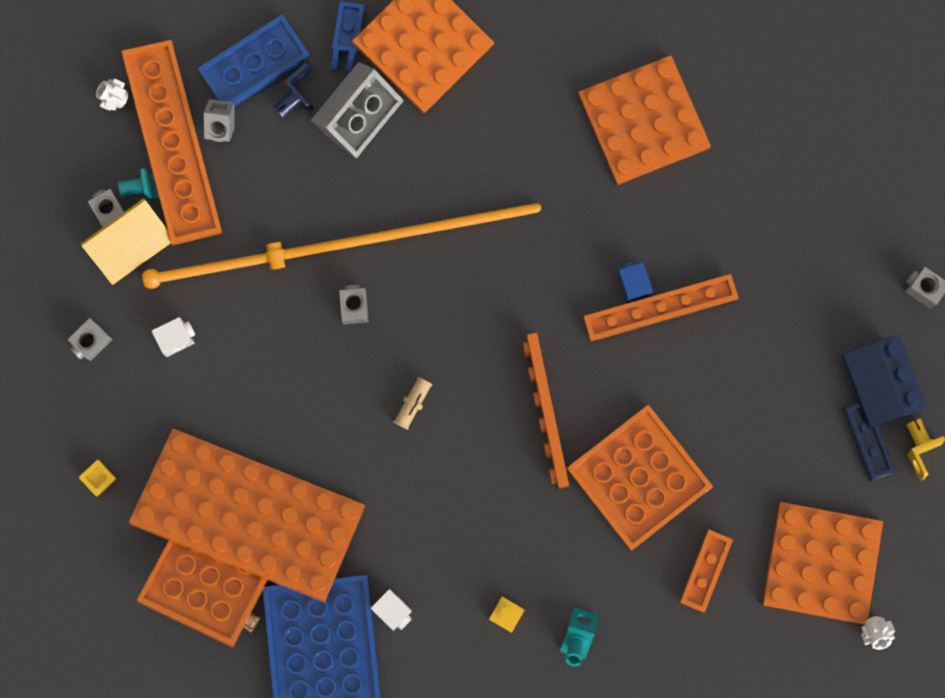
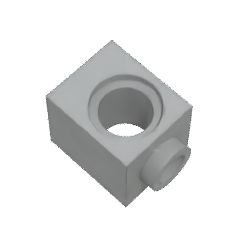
M209 99L204 111V139L216 142H230L235 129L234 102Z
M103 189L96 192L92 196L93 199L88 201L102 227L125 212L111 189L107 191ZM112 203L113 210L108 214H103L102 209L104 205Z
M926 267L918 272L914 270L906 280V283L909 285L904 292L929 309L936 306L945 294V280ZM921 281H926L930 285V292H925L921 289Z
M360 285L345 286V290H339L343 325L368 323L366 289L360 288ZM352 298H358L361 301L360 307L356 310H351L347 307L348 301Z
M89 318L67 340L73 345L70 350L78 358L82 359L85 357L91 361L113 339L94 320ZM88 335H93L94 343L90 347L85 348L83 346L84 338Z

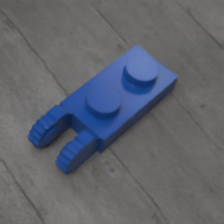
M340 1L332 44L331 71H337L339 68L340 53L349 54L348 61L346 62V73H350L354 68L355 55L358 54V49L352 44V40L361 33L365 4Z

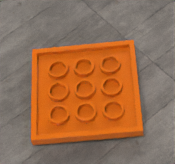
M393 0L352 40V44L423 114L494 45V42L452 0Z
M672 55L578 92L579 99L616 185L711 147Z
M649 404L566 468L630 551L713 487Z
M779 502L762 605L865 625V621L869 617L883 521Z
M168 541L137 602L233 648L268 580Z

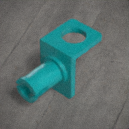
M145 168L140 169V178L118 181L121 197L144 193L150 201L160 199L154 175H149Z
M573 608L569 627L560 649L562 653L566 654L565 661L568 665L579 666L582 659L586 658L595 635L598 620L597 614ZM577 617H585L591 624L584 625L577 620Z

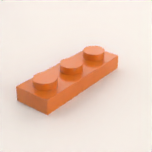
M707 530L679 603L705 613L733 539L712 530Z

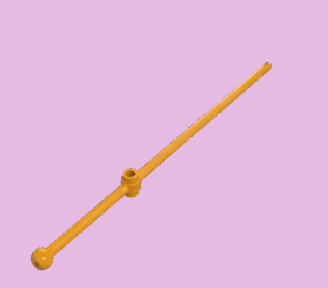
M534 203L288 249H282L281 242L266 244L267 252L163 272L148 269L143 272L142 278L146 288L155 289L160 285V282L269 263L270 270L285 268L284 260L524 216L540 212L541 205Z

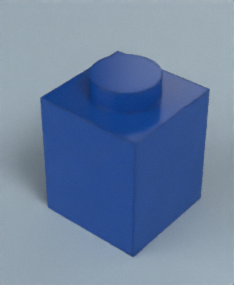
M632 261L621 266L622 269L617 273V277L626 303L651 296L653 289L644 263L636 264V261Z

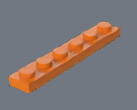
M728 274L583 316L589 340L592 342L731 302L739 297L732 275Z
M537 333L527 334V342H522L525 358L530 357L532 367H528L530 382H535L537 392L533 393L535 407H540L542 417L538 418L541 433L546 432L548 443H543L547 459L551 458L553 468L549 469L552 484H557V489L569 486L539 339Z

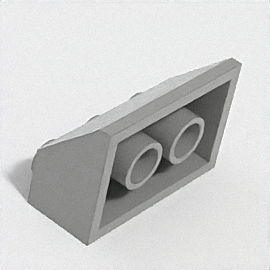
M358 62L311 121L327 137L354 158H357L404 100L374 68Z

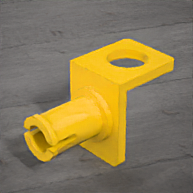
M917 419L916 422L912 421L906 425L916 444L907 456L918 479L922 481L927 477L928 472L919 454L941 446L945 438L942 436L935 440L930 439L922 419Z

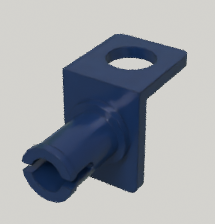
M307 62L284 81L290 87V93L274 106L284 119L299 104H304L310 110L314 108L296 87L313 70V67Z

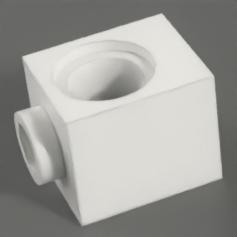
M180 317L152 330L162 353L166 357L195 344L192 336L196 334L190 322H184Z
M391 589L371 607L393 631L397 627L402 630L412 620L409 616L412 610Z

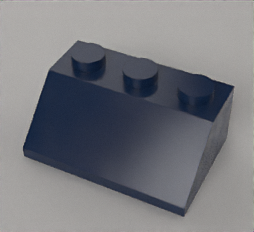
M899 334L841 355L869 428L927 408Z

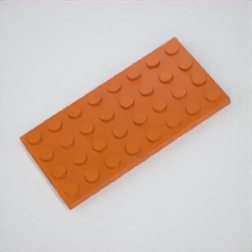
M172 429L129 520V524L325 603L365 509V505Z

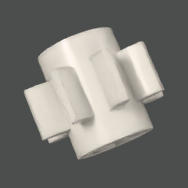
M115 78L113 80L108 79V82L102 81L96 91V98L102 100L99 106L109 111L122 108L128 99V92L123 89L125 83Z
M871 617L861 627L863 631L861 636L864 644L868 645L871 643L874 649H885L895 639L893 635L895 629L892 622H885L883 617Z

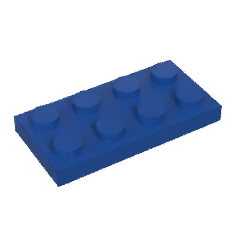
M281 14L197 69L219 101L234 102L235 107L311 57L283 14Z

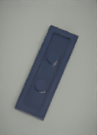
M860 403L843 408L869 480L873 481L896 473L879 425L871 428L868 427Z

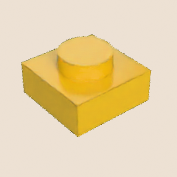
M100 460L95 461L78 477L97 497L117 480Z
M501 597L489 620L512 633L524 609Z

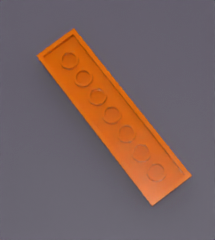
M168 40L121 51L171 244L177 245L222 234L172 41Z

